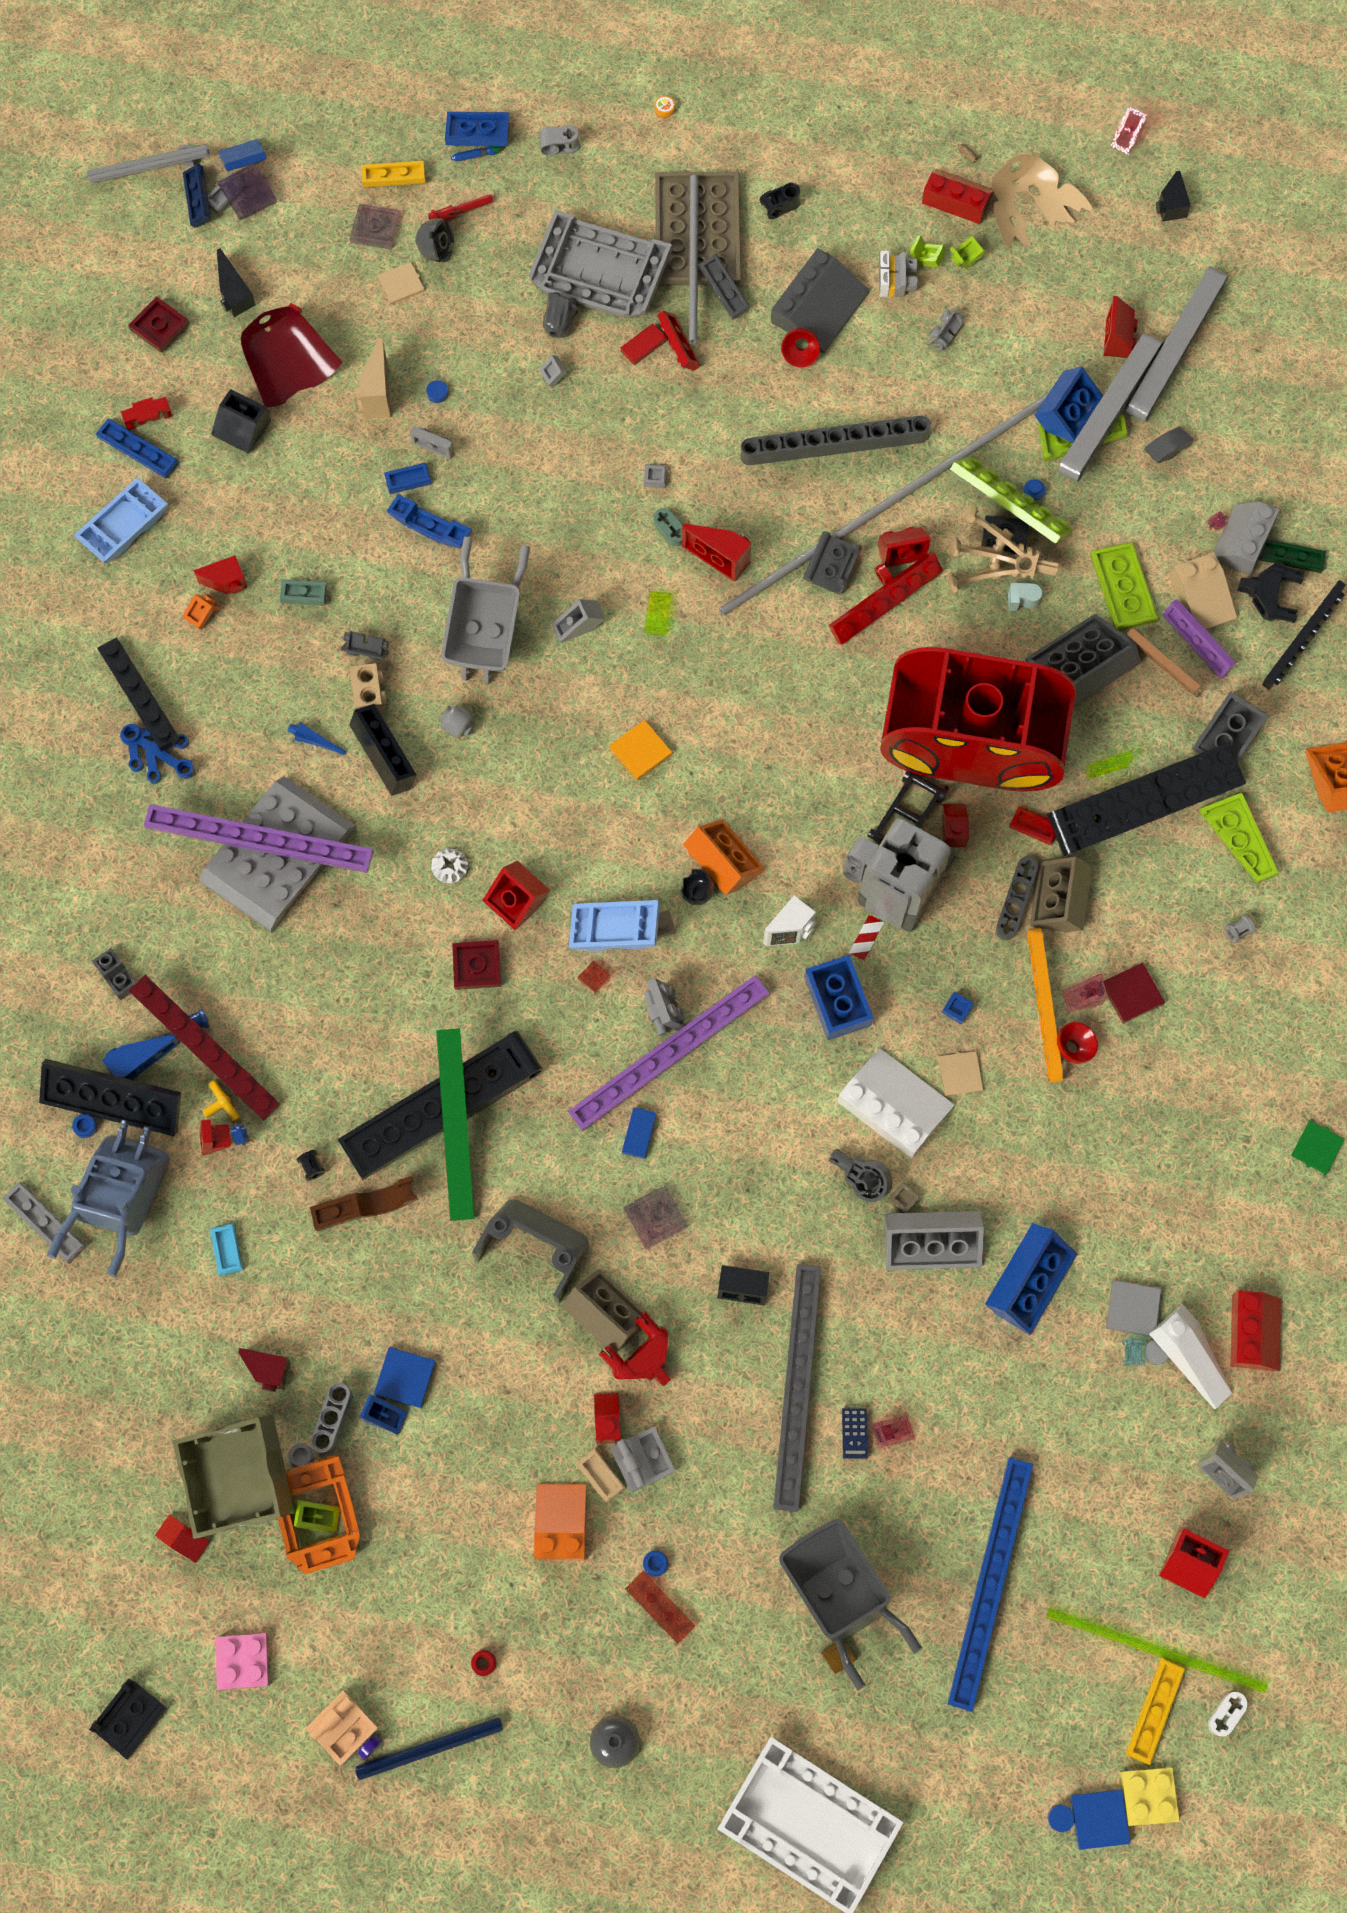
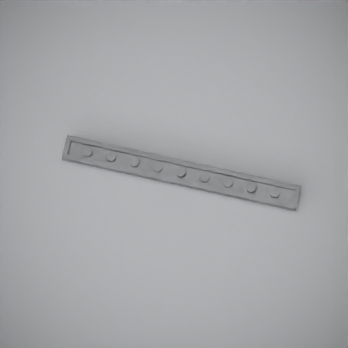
M797 1264L773 1510L798 1512L821 1273V1267Z

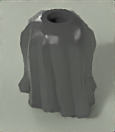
M558 292L548 293L543 328L549 336L563 338L569 335L573 319L578 314L574 297H561Z

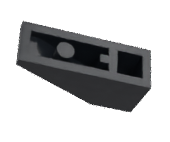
M219 248L217 249L219 287L222 296L220 303L226 312L230 311L233 317H236L256 304L252 292L224 252Z

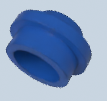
M1036 479L1029 480L1024 486V493L1030 495L1034 501L1041 499L1046 491L1045 485Z
M235 1123L234 1127L229 1128L236 1146L240 1144L246 1145L245 1140L249 1138L244 1125L239 1127L238 1123Z

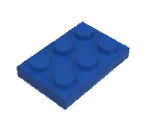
M447 112L445 145L508 146L509 112Z

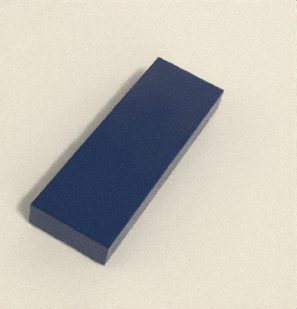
M199 163L183 172L190 225L194 228L211 220L204 169Z

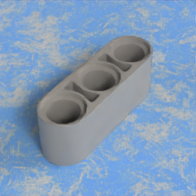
M335 1383L328 1390L311 1438L313 1449L321 1455H327L334 1451L352 1402V1391L343 1383ZM340 1389L346 1390L345 1399L336 1401L334 1398L335 1393ZM330 1413H337V1422L333 1425H328L326 1423L327 1416ZM324 1436L329 1437L330 1443L328 1447L320 1449L318 1447L319 1439Z

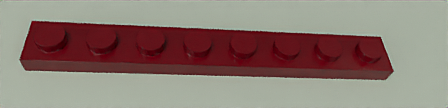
M146 974L129 990L144 1007L263 1121L280 1105L265 1088Z

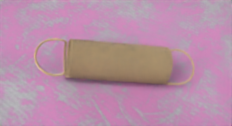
M964 143L959 145L958 150L973 164L974 161L977 162L979 157Z

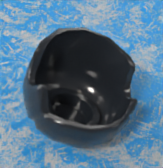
M692 869L691 874L683 878L681 889L683 899L691 905H702L712 898L715 891L712 877L703 869Z

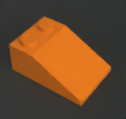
M1347 742L1306 749L1305 753L1318 797L1327 813L1347 810Z
M537 1484L534 1559L585 1560L586 1484Z

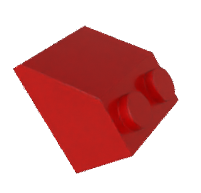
M1113 296L1106 317L1103 356L1128 358L1137 343V338H1134L1133 334L1137 331L1138 319H1134L1135 310L1118 296Z
M908 527L903 531H888L879 535L878 549L882 563L888 568L918 561L928 553L930 536L922 527Z
M516 861L501 869L482 901L516 930L541 906L550 889L519 861Z

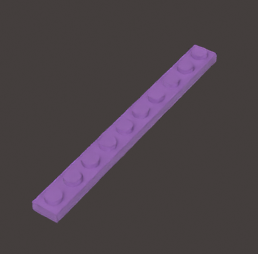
M152 804L149 805L144 822L146 829L364 873L369 872L374 853L373 849Z
M754 975L568 1111L569 1115L583 1132L769 996V992Z

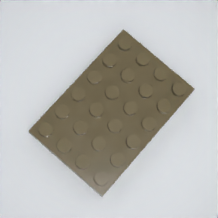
M655 172L656 240L672 244L673 247L658 285H689L691 175L698 176V265L714 254H717L735 284L740 285L738 172ZM698 267V285H710Z

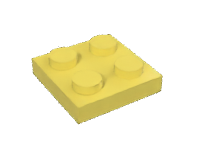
M1173 1768L1120 1772L1128 1826L1179 1822Z

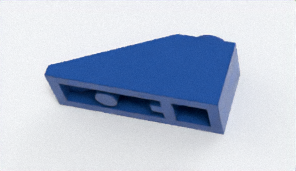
M171 1034L122 1045L119 1048L110 1050L102 1061L114 1076L133 1080L180 1043Z

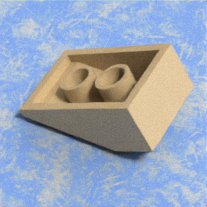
M378 338L359 376V387H355L359 411H363L365 419L390 417L388 367L383 338Z
M1214 552L1174 566L1169 579L1182 605L1205 630L1237 619L1224 571Z

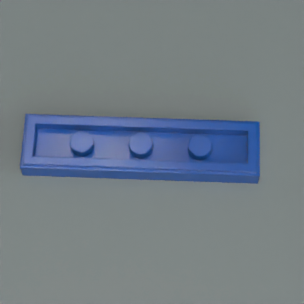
M109 418L96 433L97 438L165 479L168 478L179 464L178 459Z

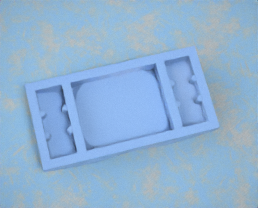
M137 477L75 533L74 536L103 563L107 564L125 553L141 533L151 529L169 506L168 503Z
M660 901L573 904L569 948L603 951L618 948L639 950L656 946Z

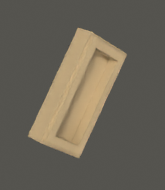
M593 1449L576 1463L577 1467L605 1503H608L625 1489V1486L596 1449Z

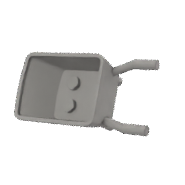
M464 537L460 556L463 577L457 578L453 584L441 657L448 664L462 667V680L467 681L469 668L484 670V683L489 684L491 671H503L508 666L520 597L518 587L527 569L530 547L526 545L521 546L518 569L512 584L497 583L470 578L468 560L472 538Z

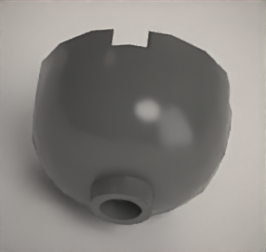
M436 218L429 219L420 226L415 242L420 254L424 258L434 262H446L450 259L453 250H448L451 242L454 243V232L449 221Z
M611 1715L601 1719L594 1726L590 1734V1749L593 1757L600 1764L608 1768H621L628 1765L636 1757L640 1748V1736L637 1728L630 1720L622 1716Z

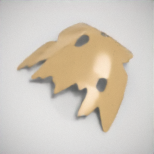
M1014 156L999 169L991 181L994 194L998 199L994 203L995 217L1007 248H1010L1014 236H1016L1021 244L1031 247L1025 232V227L1028 224L1014 206V195L1016 192L1027 191L1034 198L1036 204L1052 226H1055L1056 221L1062 223L1075 222L1064 206L1072 207L1080 212L1081 208L1089 211L1092 210L1088 199L1072 184L1067 183L1061 188H1057L1059 182L1057 171L1037 156ZM1020 161L1021 167L1016 172H1010L1012 164ZM1019 179V184L1014 185L1013 181ZM1035 185L1041 195L1035 196L1029 192V186ZM1009 217H1016L1018 225L1013 226Z

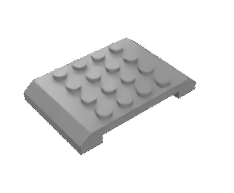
M285 776L274 782L241 822L345 843L356 829L353 823ZM223 844L204 867L199 882L272 933L286 916L285 912L324 864Z

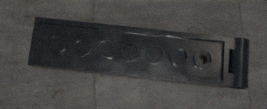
M1228 742L1047 813L1061 852L1065 856L1243 786L1246 782L1232 746ZM1094 815L1098 817L1097 823L1093 820Z
M519 1031L508 1034L505 1038L463 1062L467 1119L529 1082V1079L536 1077L543 1071V1068ZM491 1072L497 1073L495 1077L489 1076ZM440 1078L435 1079L338 1138L340 1145L362 1180L443 1132Z

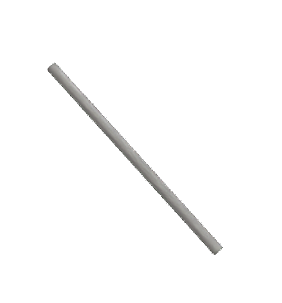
M691 175L689 343L696 344L698 331V176Z

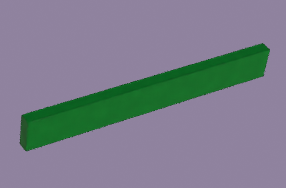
M460 1028L436 1030L450 1221L474 1219Z

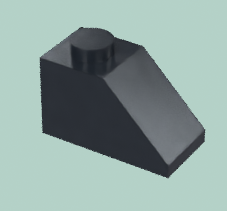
M1180 171L1175 172L1162 190L1159 201L1156 202V212L1161 215L1162 222L1187 218L1190 210V201Z

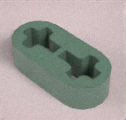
M665 508L657 510L654 514V525L670 545H682V524L670 510ZM661 516L662 518L667 517L668 525L664 521H660ZM672 530L676 534L680 533V538H677L676 536L672 538Z

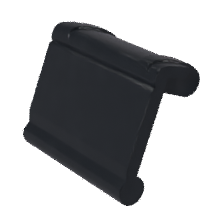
M129 1678L122 1684L121 1689L98 1719L94 1720L89 1730L96 1733L128 1760L167 1710V1707Z

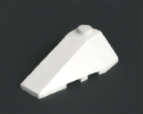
M1183 1304L1179 1305L1149 1335L1213 1409H1216L1232 1392L1199 1322Z

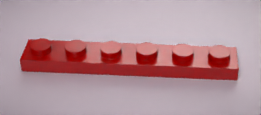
M930 551L829 624L837 643L844 644L942 573L943 569L936 554Z

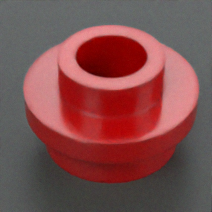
M487 1650L476 1652L471 1660L472 1670L479 1676H488L493 1673L496 1668V1658L493 1653ZM482 1658H486L489 1662L486 1668H481L479 1665V1661Z

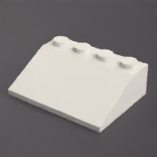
M881 1048L850 1080L839 1094L837 1100L839 1104L910 1159L916 1155L954 1107L953 1103Z

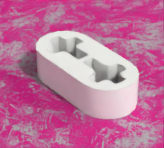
M1230 1692L1223 1697L1208 1720V1727L1212 1734L1227 1736L1232 1732L1247 1709V1700L1243 1694ZM1238 1697L1240 1709L1234 1708L1229 1713L1228 1710L1232 1705L1229 1699H1236ZM1226 1715L1227 1719L1224 1722L1226 1730L1220 1729L1217 1731L1215 1720H1221Z

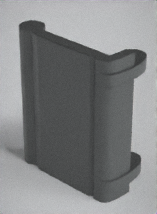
M823 531L803 579L840 595L847 585V580L862 550V546L852 545L832 536L829 532Z

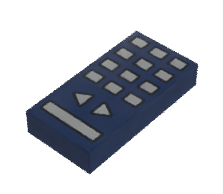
M842 1408L843 1459H868L867 1409Z

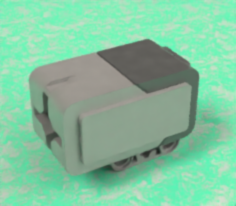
M896 818L880 845L864 837L857 838L846 856L843 874L855 883H862L858 903L865 910L899 929L911 932L941 883L951 848L940 839L913 824Z

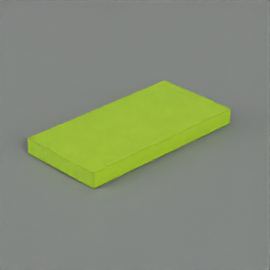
M1133 542L1091 551L1090 557L1113 627L1119 631L1157 622L1158 616Z

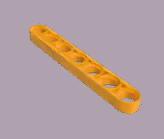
M1041 928L1028 929V943L1049 1083L1062 1082V1064L1060 1051L1057 1046V1030Z

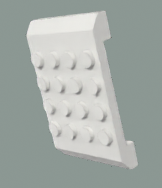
M770 1737L717 1829L843 1912L853 1913L904 1822Z

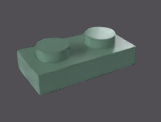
M282 579L280 602L325 606L327 584L320 581Z

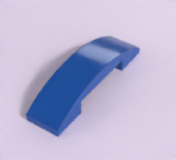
M399 494L387 509V513L403 525L433 541L450 547L461 548L464 537H469L472 532L471 528L454 520L450 523L419 508L416 502Z

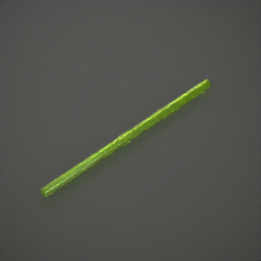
M1048 1608L1046 1618L1265 1693L1267 1690V1683Z

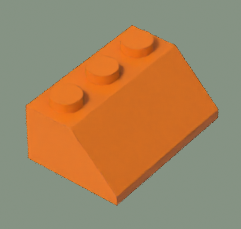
M723 819L698 826L683 844L688 850L689 855L712 877L717 888L725 895L740 890L765 870Z

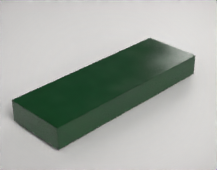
M1267 539L1258 560L1269 563L1280 562L1288 567L1322 573L1326 551Z

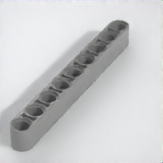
M1211 266L1208 267L1126 410L1127 414L1144 422L1147 420L1224 287L1229 275Z
M1143 333L1063 458L1058 473L1077 482L1081 479L1119 418L1117 416L1122 414L1161 350L1164 341Z

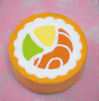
M669 96L658 97L654 103L655 113L664 118L673 115L675 111L674 100Z

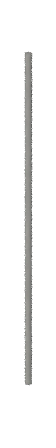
M1048 393L833 533L832 536L842 539L950 468L955 461L964 459L1037 411ZM817 544L720 607L719 611L723 616L810 560Z

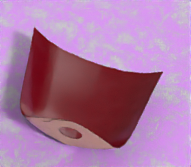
M286 306L263 312L241 334V346L264 406L267 408L286 403L290 397L300 390L316 387L330 377L343 363L310 323L292 307ZM267 315L271 316L270 319L265 323H259V321L263 317ZM272 326L270 331H266L265 328Z

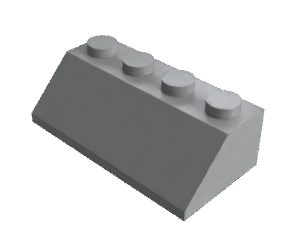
M980 1211L884 1214L886 1270L982 1267L984 1226Z

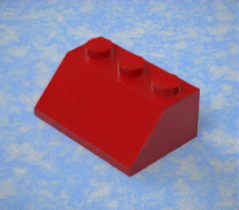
M936 169L931 172L926 183L922 204L980 224L994 194V190Z
M1236 1291L1232 1295L1230 1367L1280 1371L1281 1298L1263 1292Z

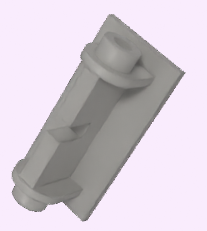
M958 306L951 311L947 309L940 317L942 322L939 326L936 325L929 333L931 338L926 343L927 345L934 342L938 350L946 349L954 337L948 330L956 334L964 323V316L956 313L959 308Z

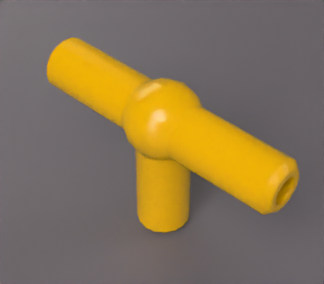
M217 1080L211 1081L208 1086L218 1100L203 1110L204 1115L208 1118L223 1108L231 1121L237 1122L240 1116L232 1105L230 1097L224 1093Z

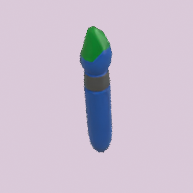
M487 146L486 148L459 152L452 155L451 160L463 161L486 155H495L501 150V147Z

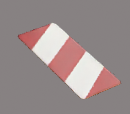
M868 915L849 954L865 960L884 922Z

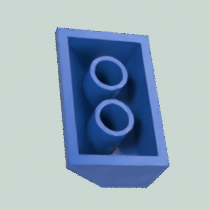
M1083 366L1065 370L1034 416L1045 431L1074 443L1103 395Z

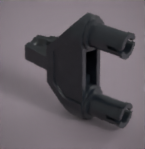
M1276 562L1261 572L1258 577H1252V579L1241 578L1237 591L1249 594V597H1252L1253 604L1264 620L1272 622L1278 619L1295 623L1298 609L1279 606L1277 603L1282 580L1301 585L1305 571L1287 568L1284 563Z

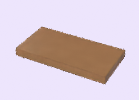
M1133 627L1127 633L1129 639L1134 641L1137 647L1193 696L1198 697L1203 692L1201 686Z

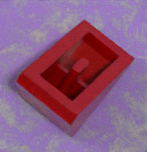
M170 1514L155 1534L157 1538L170 1548L195 1563L210 1543L204 1537L193 1539L191 1528Z

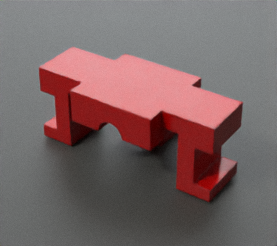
M150 397L132 403V408L120 411L126 428L129 431L136 429L134 421H138L140 426L147 424L148 421L159 420L158 413L161 412L165 419L173 416L166 397L153 400Z

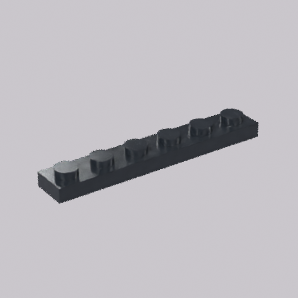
M1338 580L1266 676L1262 686L1268 690L1273 684L1278 686L1285 676L1282 673L1284 669H1290L1297 660L1295 657L1298 651L1302 653L1309 644L1307 641L1310 635L1314 637L1321 628V625H1319L1322 619L1326 621L1333 612V609H1331L1334 603L1338 605L1345 596L1342 591L1347 584Z
M116 637L97 647L159 750L162 752L180 742L178 734L118 638Z

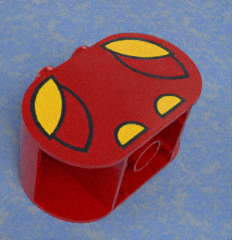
M921 647L906 651L896 659L894 664L880 746L881 754L894 766L921 776L1008 791L1027 792L1051 788L1059 784L1064 777L1076 686L1065 673L1046 665L941 647Z

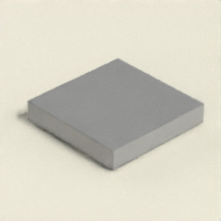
M1113 1280L1106 1329L1151 1337L1149 1333L1157 1326L1161 1289Z

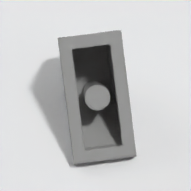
M579 599L556 619L552 626L559 642L562 643L593 631L605 620V616L598 601Z

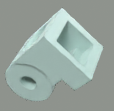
M1010 583L1008 589V611H1017L1019 606H1024L1028 609L1037 607L1042 597V589L1038 585L1031 583Z

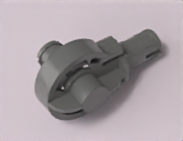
M835 1149L831 1154L829 1162L845 1171V1180L852 1184L854 1192L862 1200L875 1202L888 1195L891 1191V1173L880 1161H866L860 1156L853 1160L839 1149Z

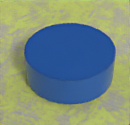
M435 380L428 384L426 392L430 401L441 403L447 399L448 388L444 382Z
M81 1114L74 1119L72 1129L78 1137L90 1138L97 1131V1122L91 1115Z
M660 1551L649 1552L643 1560L645 1572L653 1577L664 1574L668 1567L667 1557Z
M1064 1805L1053 1806L1047 1815L1048 1824L1057 1832H1066L1074 1824L1073 1812Z

